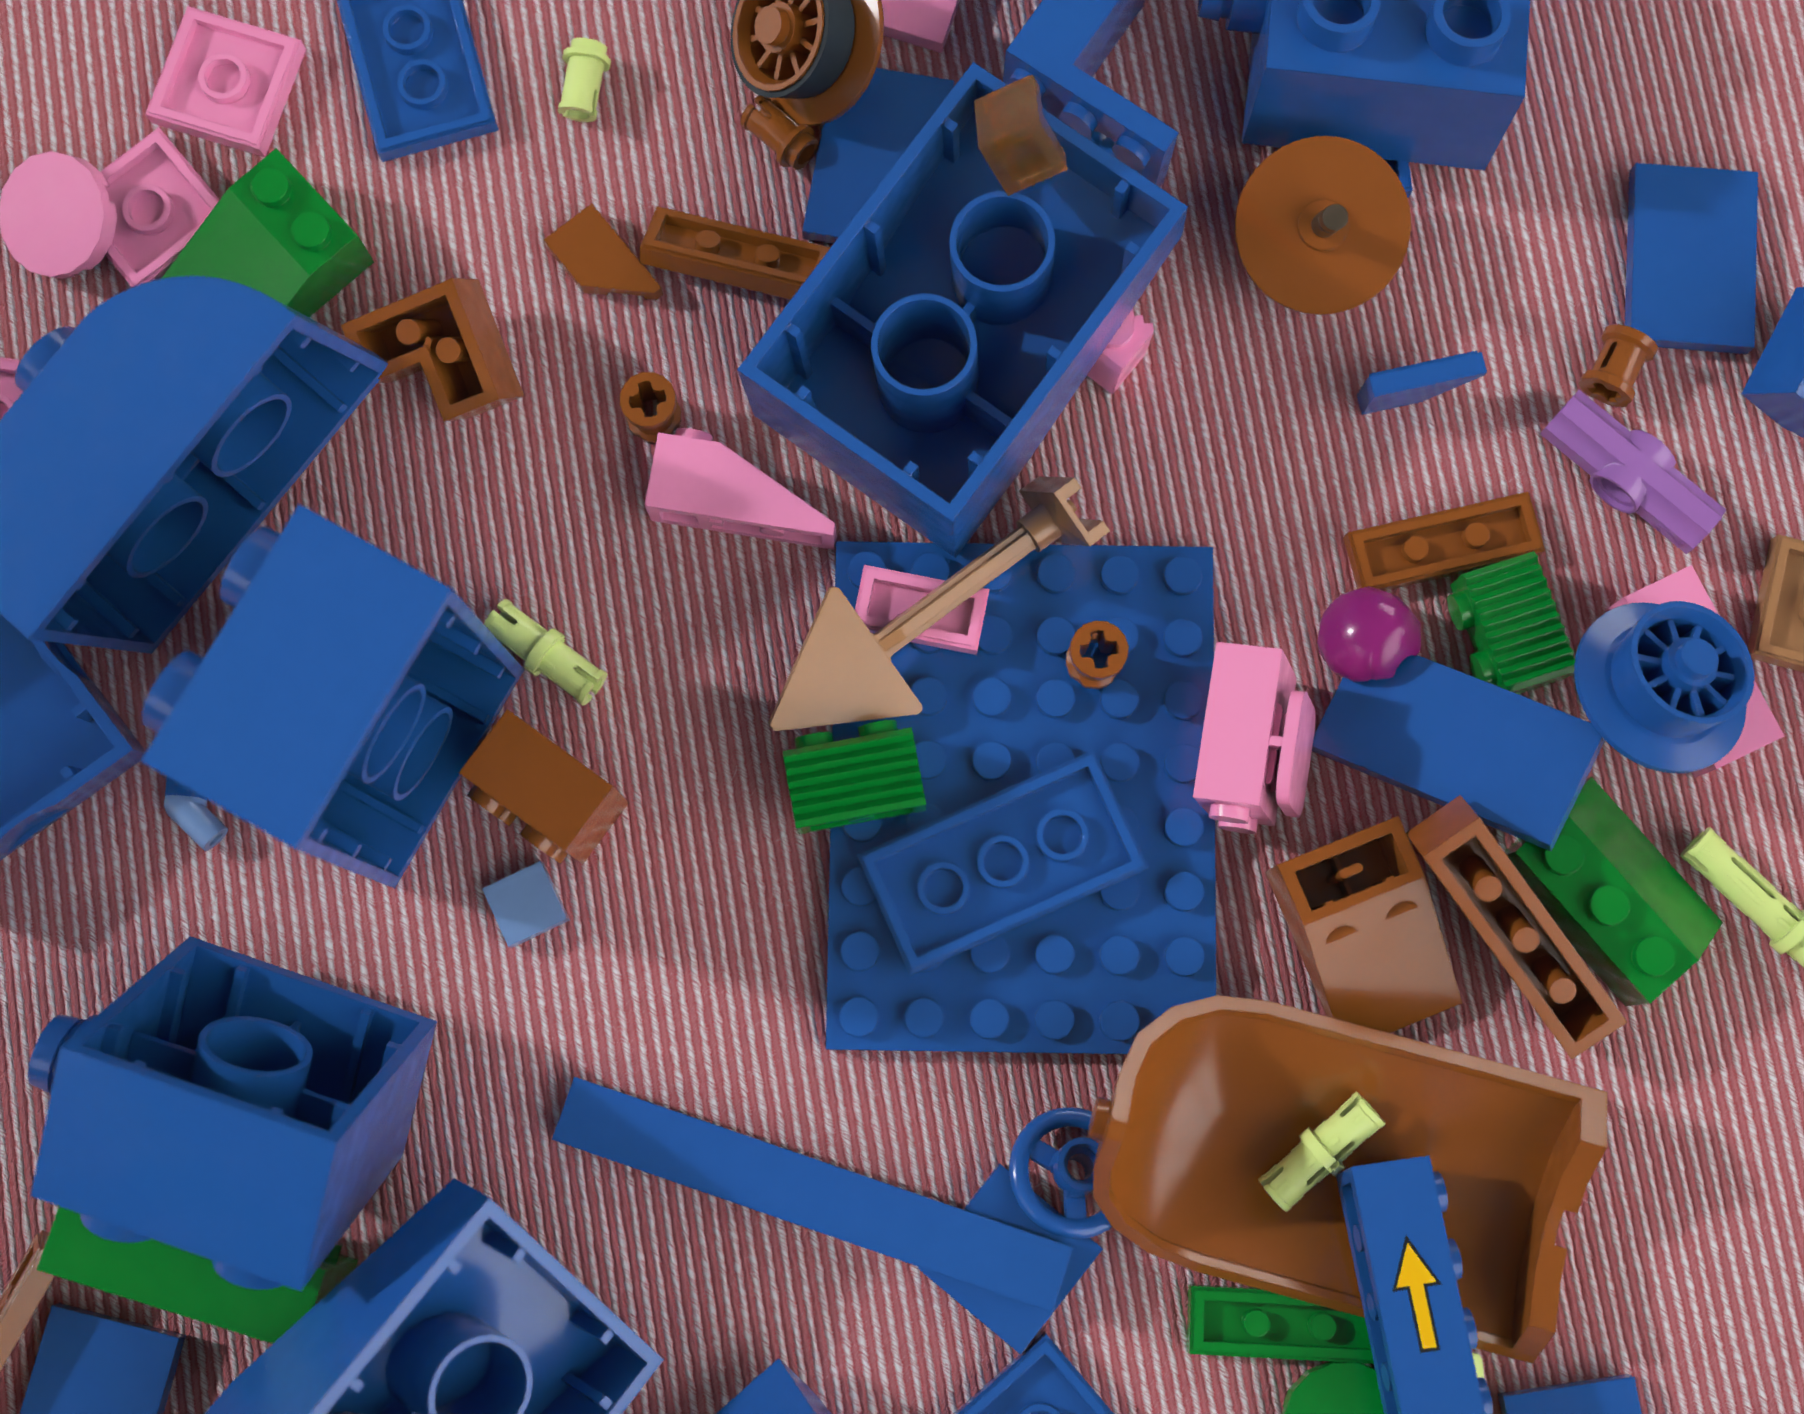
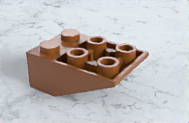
M1399 816L1280 863L1265 872L1326 1016L1391 1033L1463 1003L1426 877Z

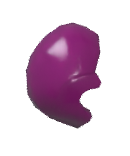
M1370 586L1356 589L1340 595L1325 610L1319 625L1318 651L1336 675L1353 682L1392 678L1398 666L1405 658L1419 654L1421 648V623L1410 608L1395 594Z

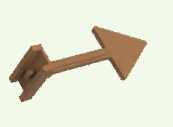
M1038 476L1019 490L1031 511L1016 522L1018 528L876 633L869 631L838 587H829L769 719V727L774 731H783L921 713L923 709L922 704L891 661L894 653L1033 550L1041 552L1053 542L1091 546L1110 532L1103 520L1078 518L1075 514L1076 506L1071 500H1067L1081 489L1075 477Z

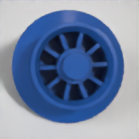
M1671 601L1662 604L1631 603L1613 608L1596 619L1586 630L1578 645L1574 663L1576 690L1589 721L1609 745L1626 758L1641 766L1665 773L1680 774L1700 771L1726 756L1740 738L1746 719V705L1754 688L1755 676L1752 658L1745 642L1734 627L1719 614L1704 606L1685 601Z

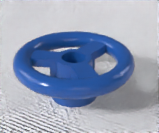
M1057 1108L1044 1112L1031 1120L1018 1135L1013 1145L1009 1162L1011 1188L1022 1211L1033 1223L1053 1235L1070 1239L1094 1237L1112 1228L1102 1210L1090 1217H1087L1085 1196L1093 1191L1094 1163L1099 1143L1090 1138L1079 1137L1070 1140L1057 1150L1040 1140L1047 1133L1062 1127H1077L1088 1131L1092 1111L1082 1108ZM1029 1160L1053 1173L1056 1184L1063 1190L1064 1217L1049 1210L1036 1196L1029 1178ZM1069 1160L1077 1161L1082 1165L1085 1172L1084 1180H1078L1069 1173Z

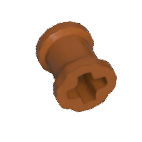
M1612 324L1605 328L1601 337L1604 346L1592 370H1587L1582 375L1579 386L1587 395L1604 404L1615 407H1627L1635 396V391L1632 387L1644 363L1654 359L1658 346L1652 338L1637 329L1620 324Z
M641 372L632 376L624 383L620 392V407L631 433L649 444L656 443L658 432L673 435L681 424V409L676 400V393L672 384L664 376L655 372ZM657 400V415L645 417V402Z
M1093 621L1084 624L1075 632L1066 653L1065 665L1069 676L1087 689H1100L1109 686L1114 677L1120 673L1128 658L1129 646L1125 635L1117 626L1107 621ZM1090 643H1098L1101 653H1111L1103 668H1095L1092 658H1082Z

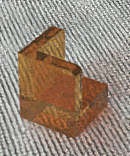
M1028 75L974 100L979 150L1007 196L1068 170L1066 153L1043 115L1040 86L1033 75Z

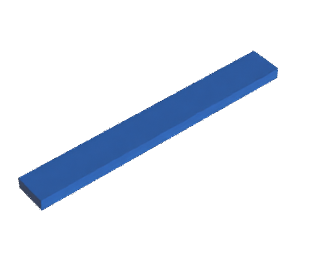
M578 1077L573 1078L552 1140L1051 1313L1054 1311L1073 1247Z

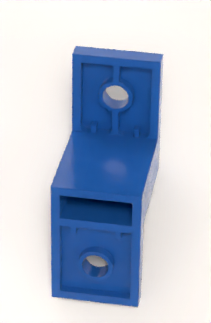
M1042 0L1006 50L1003 82L1161 188L1165 182L1179 132L1093 78L1140 12L1145 0Z

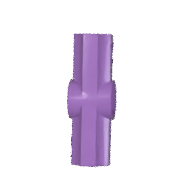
M1580 390L1570 398L1540 433V435L1591 476L1589 480L1591 487L1604 502L1623 513H1637L1685 554L1692 551L1712 531L1727 511L1674 467L1676 464L1674 455L1664 443L1645 431L1636 429L1629 431Z

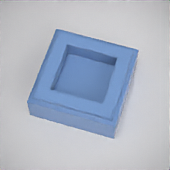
M542 861L482 888L507 946L510 948L516 947L570 921L546 866Z

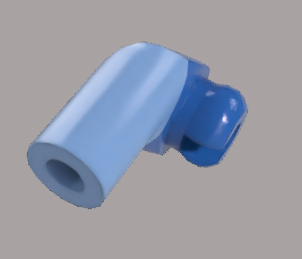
M166 776L164 809L167 815L204 851L212 849L226 836L228 828L207 808L208 799Z

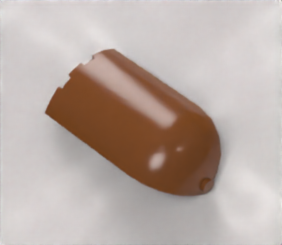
M1220 995L1169 1008L1137 1033L1117 1077L1111 1099L1097 1097L1088 1129V1137L1099 1140L1094 1163L1093 1198L1114 1229L1147 1253L1190 1270L1365 1318L1336 1176L1329 1173L1292 1206L1288 1212L1283 1210L1263 1188L1264 1186L1258 1181L1259 1177L1269 1171L1275 1164L1277 1165L1301 1142L1299 1135L1308 1127L1312 1130L1316 1129L1357 1091L1380 1115L1386 1125L1376 1131L1369 1139L1367 1138L1342 1162L1345 1166L1342 1171L1353 1166L1430 1155L1433 1172H1440L1447 1190L1448 1207L1445 1212H1442L1447 1238L1454 1239L1460 1251L1463 1274L1462 1278L1457 1280L1462 1308L1468 1307L1475 1320L1478 1335L1476 1349L1533 1364L1556 1333L1560 1284L1568 1251L1567 1248L1555 1245L1559 1224L1564 1210L1578 1213L1588 1182L1607 1149V1091L1268 1000Z

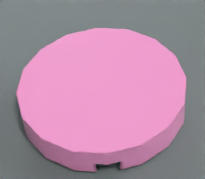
M53 151L32 155L18 165L4 185L0 199L1 236L12 257L30 272L61 279L75 277L74 275L82 270H91L99 264L113 242L117 222L115 202L109 201L105 186H110L103 173L85 159Z

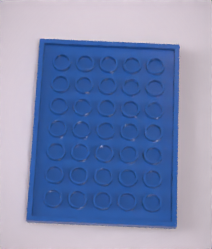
M836 541L835 587H838L855 609L864 565L946 581L995 544L967 543L959 555L954 558L935 543ZM1050 544L1041 552L1033 550L983 587L990 590L977 655L909 642L892 655L891 661L922 704L923 709L921 713L832 725L834 741L860 737L858 727L877 721L896 720L898 730L912 727L926 799V811L830 829L826 1050L1128 1054L1137 1033L1169 1008L1216 996L1215 820L1209 818V814L1193 798L1214 661L1213 547ZM1093 621H1107L1117 626L1125 635L1129 646L1128 658L1120 673L1114 677L1109 686L1100 689L1082 687L1078 681L1069 676L1065 665L1066 653L1075 632L1084 624ZM1090 643L1082 658H1092L1095 668H1103L1111 653H1101L1098 643ZM1094 750L1149 868L910 976L857 855Z

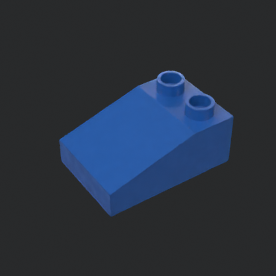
M973 62L737 369L755 417L956 558L1029 461L1181 238L1188 206Z
M453 1178L237 1376L205 1414H623L664 1359L490 1197Z

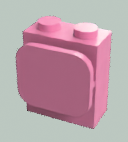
M1216 642L1193 798L1209 814V818L1219 821L1218 828L1237 833L1256 834L1258 824L1275 826L1278 806L1285 816L1300 818L1302 814L1314 740L1315 707L1307 692L1295 690L1297 677L1283 649Z

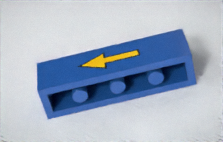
M1430 1155L1353 1166L1337 1174L1336 1179L1384 1414H1493V1403L1489 1387L1483 1377H1477L1471 1350L1476 1349L1478 1344L1475 1320L1468 1307L1462 1308L1457 1280H1460L1463 1274L1460 1251L1455 1240L1447 1238L1442 1212H1445L1448 1207L1447 1190L1440 1172H1433Z

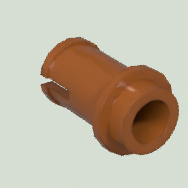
M757 96L754 100L761 107V110L758 111L749 103L741 116V126L754 134L777 154L776 161L782 167L791 166L795 170L802 169L812 160L819 147V141L814 138L813 128L807 124L799 125L777 107L770 98Z

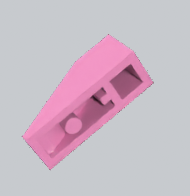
M691 428L676 429L675 435L658 432L645 500V508L651 521L835 550L837 541L835 522L721 442L712 441V435Z

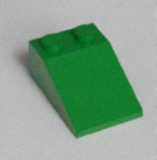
M275 148L227 189L161 279L176 276H204L240 283L258 290L310 318L372 265L374 260L359 236L285 156Z

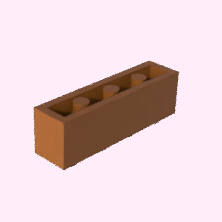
M1461 795L1406 832L1422 857L1571 1060L1627 1023V1020L1482 820Z

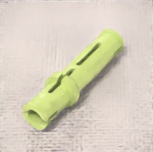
M1711 827L1706 828L1704 832L1702 831L1686 846L1680 857L1687 861L1696 871H1699L1721 894L1759 926L1771 939L1769 945L1778 954L1787 953L1804 968V909L1799 910L1792 902L1788 901L1754 867L1730 848Z

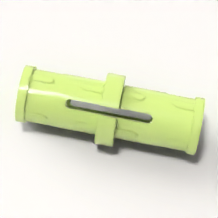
M502 600L497 605V608L501 611L500 615L495 610H492L486 618L484 625L501 644L525 661L524 668L532 675L538 676L542 673L577 699V702L582 706L592 700L589 692L598 693L607 678V672L597 668L564 643L565 635L557 629L553 628L547 631L516 608L510 600Z
M1356 1091L1326 1121L1324 1120L1316 1129L1312 1130L1310 1127L1305 1129L1299 1135L1301 1142L1277 1165L1275 1164L1269 1171L1259 1177L1258 1181L1264 1186L1263 1188L1283 1210L1288 1212L1292 1206L1329 1173L1333 1176L1340 1173L1345 1168L1342 1162L1367 1138L1369 1139L1376 1131L1385 1126L1386 1123L1374 1108Z

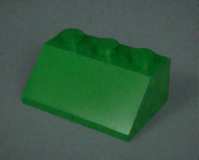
M1592 777L1586 779L1552 852L1520 838L1504 851L1577 953L1625 1006L1650 1004L1699 961L1723 923Z

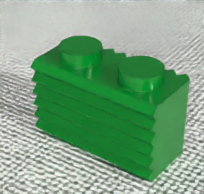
M1534 551L1464 573L1450 585L1453 594L1447 597L1450 617L1459 631L1467 630L1475 653L1469 656V665L1473 677L1516 694H1522L1562 681L1574 674V650L1570 647V639L1565 634V627L1561 623V615L1556 611V603L1552 599V592L1547 587V579L1543 575L1542 566L1538 563V555Z
M883 720L858 727L860 737L834 741L832 732H818L795 738L796 749L785 750L782 753L798 834L926 811V799L912 727L898 730L896 720Z

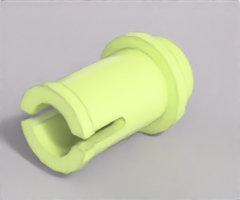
M579 37L572 39L571 46L564 49L563 60L567 63V70L558 113H563L562 116L579 122H593L596 120L603 72L610 69L611 59L606 55V45L594 39Z

